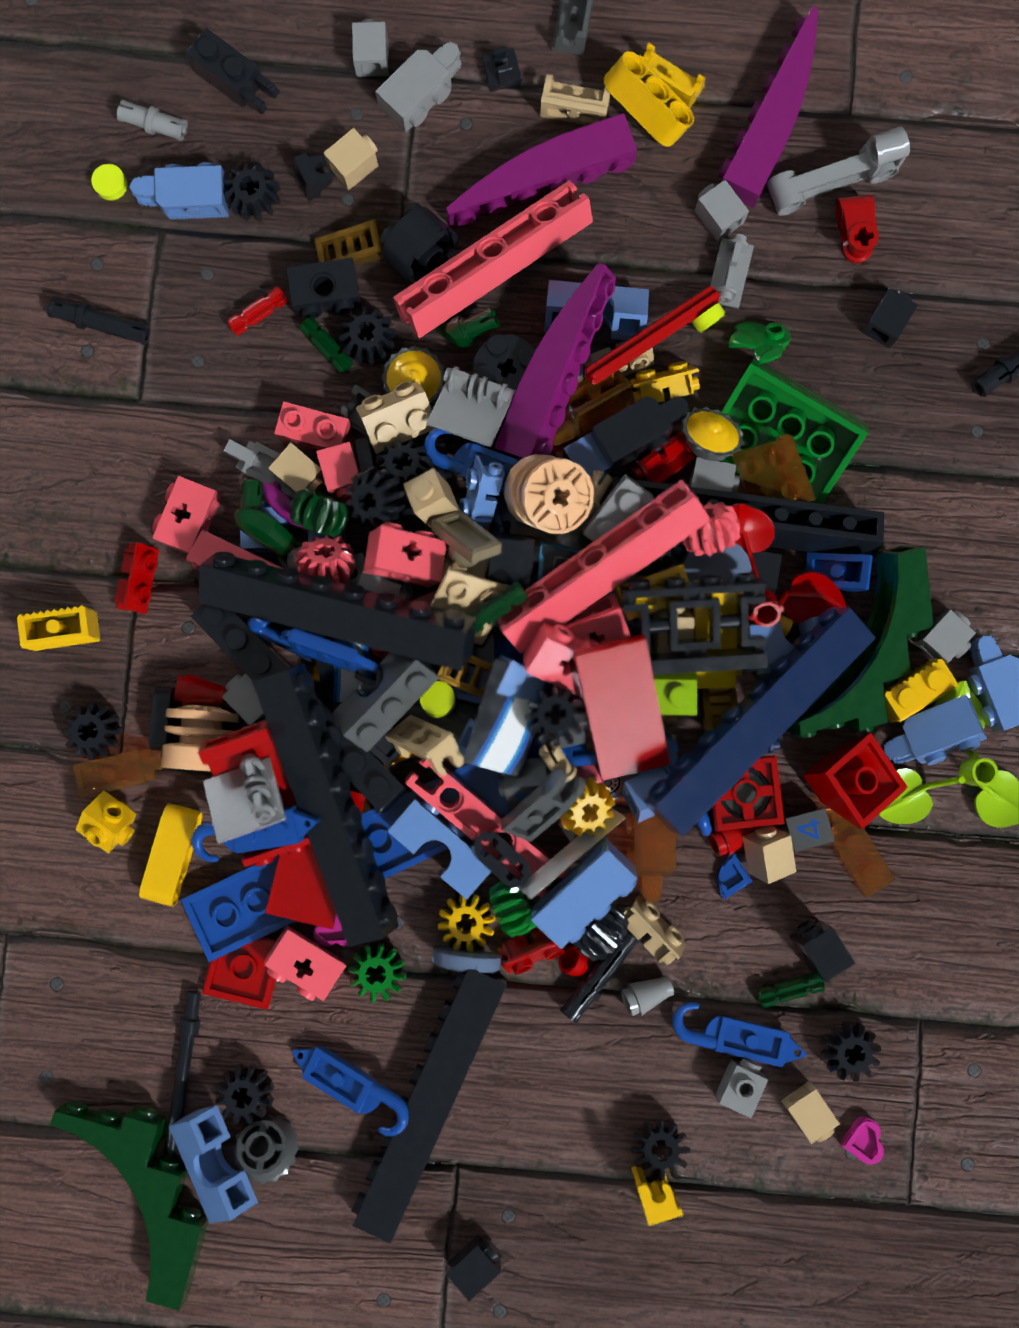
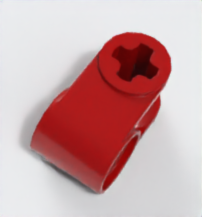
M872 194L838 198L836 200L835 215L840 231L843 255L851 263H863L870 258L873 248H875L879 240L874 197Z

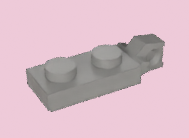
M229 439L223 451L226 452V455L238 461L236 465L238 470L262 483L269 484L273 481L280 483L281 491L287 497L295 499L296 494L272 475L268 469L280 453L258 442L253 443L249 441L248 445L244 447Z

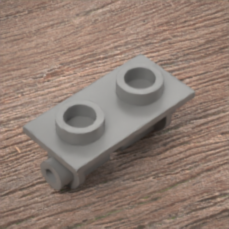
M734 234L733 239H721L710 284L720 294L718 298L720 305L739 309L754 245L746 242L747 237L745 235Z

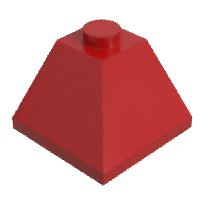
M871 732L826 754L803 774L821 803L858 829H864L908 788Z

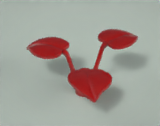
M744 503L735 504L732 507L737 514L740 525V538L735 542L742 546L748 554L752 567L751 573H755L756 578H760L752 552H762L771 545L775 535L774 525L770 517L763 511ZM814 571L803 572L792 579L791 591H783L779 601H777L773 592L764 590L766 603L749 604L748 623L750 626V620H754L761 627H771L780 620L781 612L785 609L787 616L792 621L800 624L812 617L820 616L821 613L830 607H846V603L840 589L829 577Z

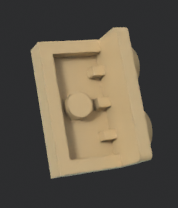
M403 382L395 386L394 391L383 396H370L364 399L361 405L356 407L376 454L382 452L385 445L390 448L396 446L397 439L403 443L435 429L432 426L426 425L432 409L426 393L419 382Z

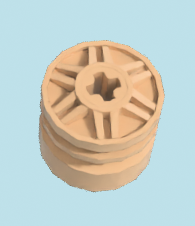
M533 454L521 459L510 470L505 481L504 498L512 515L518 521L550 534H564L576 529L588 517L593 505L594 489L589 475L580 465L567 459Z
M198 705L166 709V717L181 719V727H164V731L180 735L178 743L163 745L161 767L211 771L209 764L202 765L198 755L199 747L202 742L233 732L222 730L223 722L239 723V714L230 713L220 707Z

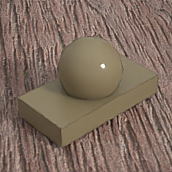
M461 510L432 520V532L449 545L448 553L453 563L459 562L467 568L473 567L479 561L501 553V542Z

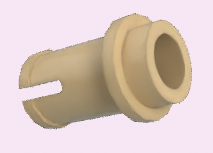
M594 470L590 478L594 494L593 505L588 515H592L593 512L597 511L600 507L599 502L613 482L612 478L607 474L599 485L598 482L604 474L600 470Z
M553 741L549 742L553 755L546 744L540 748L539 755L543 758L550 772H554L557 768L566 771L568 775L566 783L575 776L577 777V768L573 763H569L561 749V745L559 748H553Z

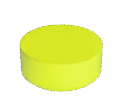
M104 164L94 171L92 186L101 198L112 201L124 195L127 190V179L117 166Z
M717 303L691 323L696 331L701 333L724 317L726 312L720 303Z
M436 681L420 697L423 710L429 716L441 718L451 713L456 702L453 689L442 681Z

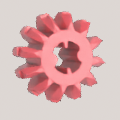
M708 502L707 505L702 507L711 521L682 540L686 550L694 552L695 556L707 554L711 557L716 552L724 553L725 548L734 547L735 541L740 538V525L737 514L732 506H725L724 502H719L715 505Z
M326 535L325 538L319 539L314 536L312 543L302 542V548L297 552L296 564L301 574L313 577L325 576L337 583H349L351 575L354 574L355 559L350 544L343 542L342 537L331 539L329 535Z

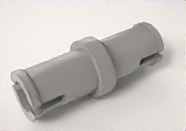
M123 99L120 101L117 109V120L120 122L144 128L146 133L152 135L157 132L178 139V141L184 140L183 135H186L188 126L185 119L160 113L159 108L153 106L148 109Z

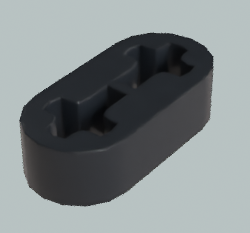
M157 686L154 690L149 732V746L151 750L162 751L164 744L173 743L174 734L164 731V727L175 726V718L166 717V709L176 708L177 702L174 701V687Z
M482 831L475 835L471 844L472 853L495 877L507 886L515 888L527 882L530 877L529 864L500 835L492 831ZM494 838L493 848L500 855L497 858L489 853H485L482 856L480 853L483 850V846L480 844L483 839L491 841ZM505 859L513 865L518 864V862L520 863L518 867L520 876L518 878L513 876L508 879L506 878L508 870L501 864Z

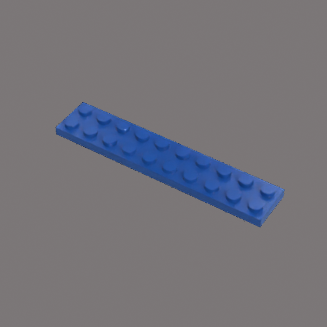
M467 764L452 771L455 776L504 817L512 811L510 810L507 798L500 795L499 776L501 775L498 771L472 764ZM437 778L425 785L433 789L441 778ZM446 788L440 794L441 800L445 803L455 802L459 797V792L454 788ZM413 790L404 794L385 813L379 812L374 808L362 814V824L366 836L373 844L375 861L385 879L449 849L443 842L431 840L422 844L413 854L387 832L416 797L421 801L424 800ZM439 813L438 816L449 824L450 821ZM280 855L275 856L274 860L263 866L253 865L181 899L208 962L295 922V920L265 913Z

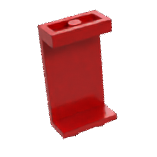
M266 720L201 743L198 755L202 765L209 764L214 777L240 768L241 758L246 754H255L256 758L260 760L270 757L283 808L296 806L299 811ZM308 834L304 835L305 839L299 844L244 852L242 858L244 867L252 864L263 866L273 861L277 855L286 852L289 855L299 853L305 850L308 844H311Z

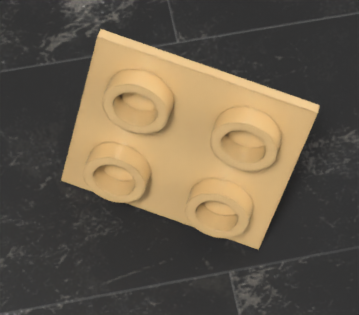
M455 562L453 566L448 567L431 606L444 610H460L466 615L473 611L476 614L479 612L478 607L500 592L505 594V589L509 586L467 574V567L464 564ZM494 623L483 625L485 629L475 635V644H484Z

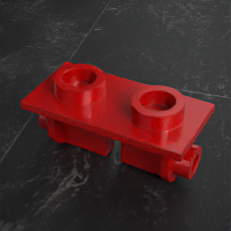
M677 431L675 436L669 439V442L662 447L661 451H654L642 460H637L634 463L635 467L629 471V474L635 480L664 483L699 456L695 455L687 447L684 441V432Z
M137 542L136 544L129 543L128 549H124L121 572L129 574V579H119L114 602H117L116 609L147 614L154 574L158 565L159 549Z
M539 927L530 930L535 942L528 944L525 935H518L502 942L503 946L497 948V951L501 955L502 961L508 959V961L502 963L508 974L513 972L515 974H522L532 969L535 962L544 958L546 960H553L562 956L565 953L564 949L570 947L569 942L560 949Z

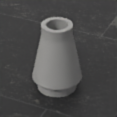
M667 976L629 983L627 988L621 990L622 1000L630 1016L636 1014L642 1016L668 997L674 995L673 986Z

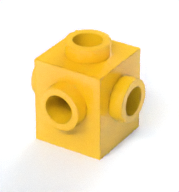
M103 791L82 811L76 831L86 837L93 846L100 847L109 854L118 844L124 846L132 837L135 831L132 825L137 814L127 804L118 801Z

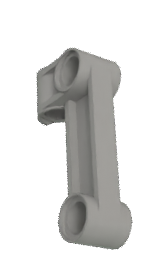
M899 126L871 136L859 151V155L796 176L793 170L775 175L768 180L767 187L777 214L783 216L793 213L806 204V199L869 178L871 184H876L893 177L899 172V168L905 158L909 156L910 143L905 129Z

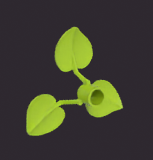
M967 681L958 682L957 688L937 699L933 707H936L966 694L972 701L983 729L985 727V722L981 715V708L983 706L971 691ZM971 750L964 752L969 758L961 763L959 776L929 782L923 785L922 779L916 771L905 768L896 769L908 788L886 807L879 816L895 824L916 823L924 819L933 806L932 799L926 790L965 783L970 786H979L982 789L976 794L974 799L975 810L980 820L992 827H1009L1019 824V781L1011 773L998 770L997 765L992 760L979 758V753Z

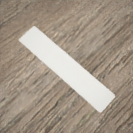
M610 808L613 811L614 818L604 820L606 829L598 826L595 828L594 836L588 835L586 831L580 837L577 836L529 877L525 884L518 888L532 899L626 817Z

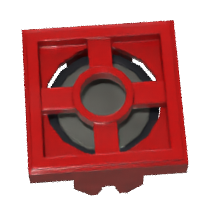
M777 755L761 756L710 809L713 816L714 831L785 824Z

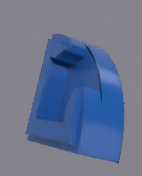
M735 853L727 856L718 870L717 886L722 899L725 900L753 882Z

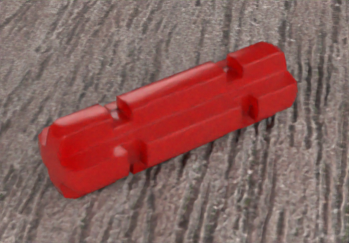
M279 286L268 291V296H261L243 308L240 315L236 313L227 320L228 326L236 336L247 331V326L250 324L253 327L272 314L275 307L279 309L288 302L287 296Z

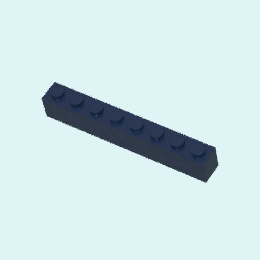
M830 607L821 613L817 619L819 623L811 631L801 634L794 642L795 647L787 655L781 656L770 666L771 672L763 680L753 683L746 691L747 696L739 704H735L725 711L722 715L723 721L715 729L705 732L698 740L699 745L690 754H685L676 761L673 766L674 771L666 779L657 781L650 788V795L643 802L671 832L683 837L875 639V636L850 607Z

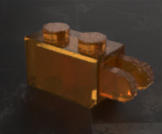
M620 370L597 385H592L586 379L578 383L575 393L569 398L565 409L564 422L557 429L553 445L559 446L573 438L578 440L591 433L593 426L635 403L632 385Z
M632 812L625 813L626 834L632 835V847H626V857L636 866L637 876H639V887L641 888L639 891L642 898L648 901V903H657L663 893L661 892L663 889L662 876H670L676 869V834L671 832L656 815L637 823Z

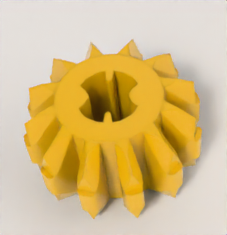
M591 776L585 781L586 787L583 795L578 797V800L571 805V808L560 817L561 825L568 831L572 830L579 837L585 831L588 835L594 836L596 827L599 826L606 829L604 820L614 818L613 811L610 808L615 805V801L610 795L609 788Z
M460 894L459 900L461 905L459 906L454 899L449 898L447 904L453 912L446 909H441L439 912L441 917L449 921L438 923V930L450 929L444 935L443 941L447 943L455 937L457 940L454 944V950H459L462 941L466 942L467 950L473 952L474 939L481 947H484L486 940L481 933L488 936L494 934V929L484 924L494 922L496 920L495 915L483 916V913L488 911L491 905L489 902H486L478 908L476 905L480 896L474 894L471 904L467 903V900ZM463 914H470L469 919L475 918L476 923L472 924L471 930H463L464 925L458 926L457 922L461 921Z

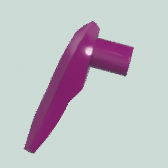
M276 481L269 484L263 482V495L270 507L290 524L308 532L309 529L296 525L289 518L292 501L281 491L280 483Z

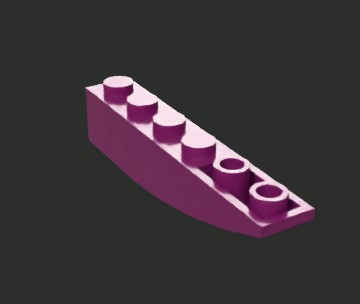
M812 6L806 18L800 16L791 34L796 37L792 46L787 44L784 46L777 61V64L781 65L777 75L772 72L770 73L762 92L766 93L763 102H755L747 119L752 122L748 131L746 132L741 129L733 145V149L737 150L733 160L726 158L718 174V177L723 179L722 182L724 180L728 182L743 204L753 209L785 148L803 102L816 44L818 8Z
M622 113L561 134L530 148L504 163L470 187L446 208L449 225L458 224V226H466L473 223L477 217L488 213L492 216L498 215L509 206L518 203L521 205L530 204L536 201L539 196L554 191L569 180L573 184L579 182L588 184L599 179L602 174L611 171L614 173L626 171L632 164H635L637 147L625 114Z
M598 263L576 289L534 352L518 385L494 447L503 455L519 461L533 454L551 455L553 439L557 429L564 422L567 403L570 396L577 389L578 375L581 367L588 360L590 344L595 332L601 327L604 308L608 299L613 296L615 291L616 277L605 264Z

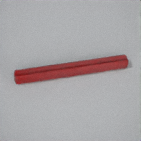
M713 286L706 287L585 367L584 376L586 380L592 385H597L719 303V292Z

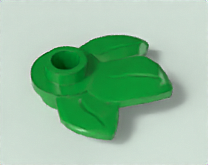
M743 322L734 325L735 333L730 337L728 347L754 349L756 362L764 364L782 356V352L791 341V332L779 323H770L765 326L756 322Z

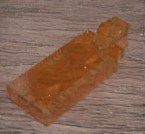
M150 749L143 751L134 750L73 765L79 797L86 798L101 794L103 791L111 792L149 783L150 780L156 779L155 771L166 769L161 767L162 754L152 757Z
M827 808L826 812L829 822L833 826L831 829L835 840L831 844L862 895L869 897L895 881L894 876L865 829H858L832 809Z

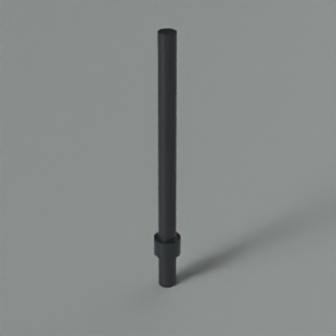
M199 991L187 992L184 1017L180 1018L178 1029L181 1039L163 1156L176 1159L178 1147L169 1126L183 1118L195 1035L199 1034L201 1022L198 1019L201 992Z

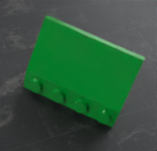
M754 357L721 411L723 415H730L731 420L738 423L739 430L744 433L742 437L744 444L740 447L739 452L720 460V462L737 465L736 473L780 499L822 504L869 434L870 425L765 363L758 364Z

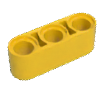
M631 51L623 53L604 76V85L609 93L661 145L666 147L672 146L693 124L694 115L690 108L636 53Z
M172 803L166 805L143 876L139 898L170 907L176 905L194 850L191 841L192 835L202 822L203 814L201 811Z

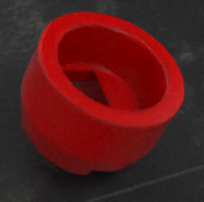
M570 946L560 956L559 968L570 976H581L588 970V957L582 955L576 947Z

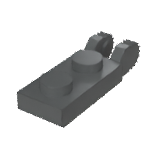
M557 768L548 775L544 785L541 784L501 820V830L527 841H533L571 808V805L578 800V797L583 795L586 787L585 780L575 776L566 783L568 780L567 772Z

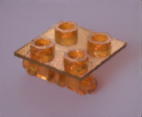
M789 433L778 436L775 441L736 452L732 455L747 494L803 502L816 499L813 487L810 485L805 472L806 468L803 466L802 457H800L795 445L796 441Z

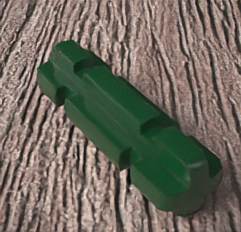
M313 317L306 318L300 324L301 332L308 339H311L312 344L329 362L332 361L331 364L340 374H344L353 366L352 359L345 352H342L341 347L324 329H321L320 324Z
M518 582L507 587L505 594L500 592L478 607L479 612L476 614L474 611L468 614V616L477 618L475 635L485 629L483 625L486 623L491 625L513 610L511 608L512 605L518 606L527 600V593Z
M811 973L805 975L804 979L797 977L776 983L773 988L770 986L759 988L757 996L761 1006L766 1008L776 1005V1001L784 1003L805 997L808 992L812 994L825 990V984L822 979Z

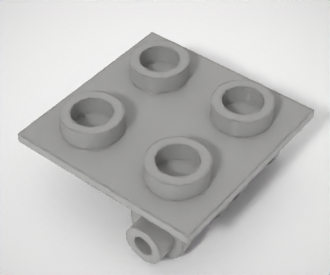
M456 366L452 369L447 368L443 377V381H446L426 425L491 447L516 390L507 388V384L504 383L500 385L488 381V378L485 376L483 379L479 378V375L476 373L470 375L460 371L459 367Z
M246 754L241 758L240 768L203 781L218 844L287 820L270 757L260 760L256 758L255 754Z

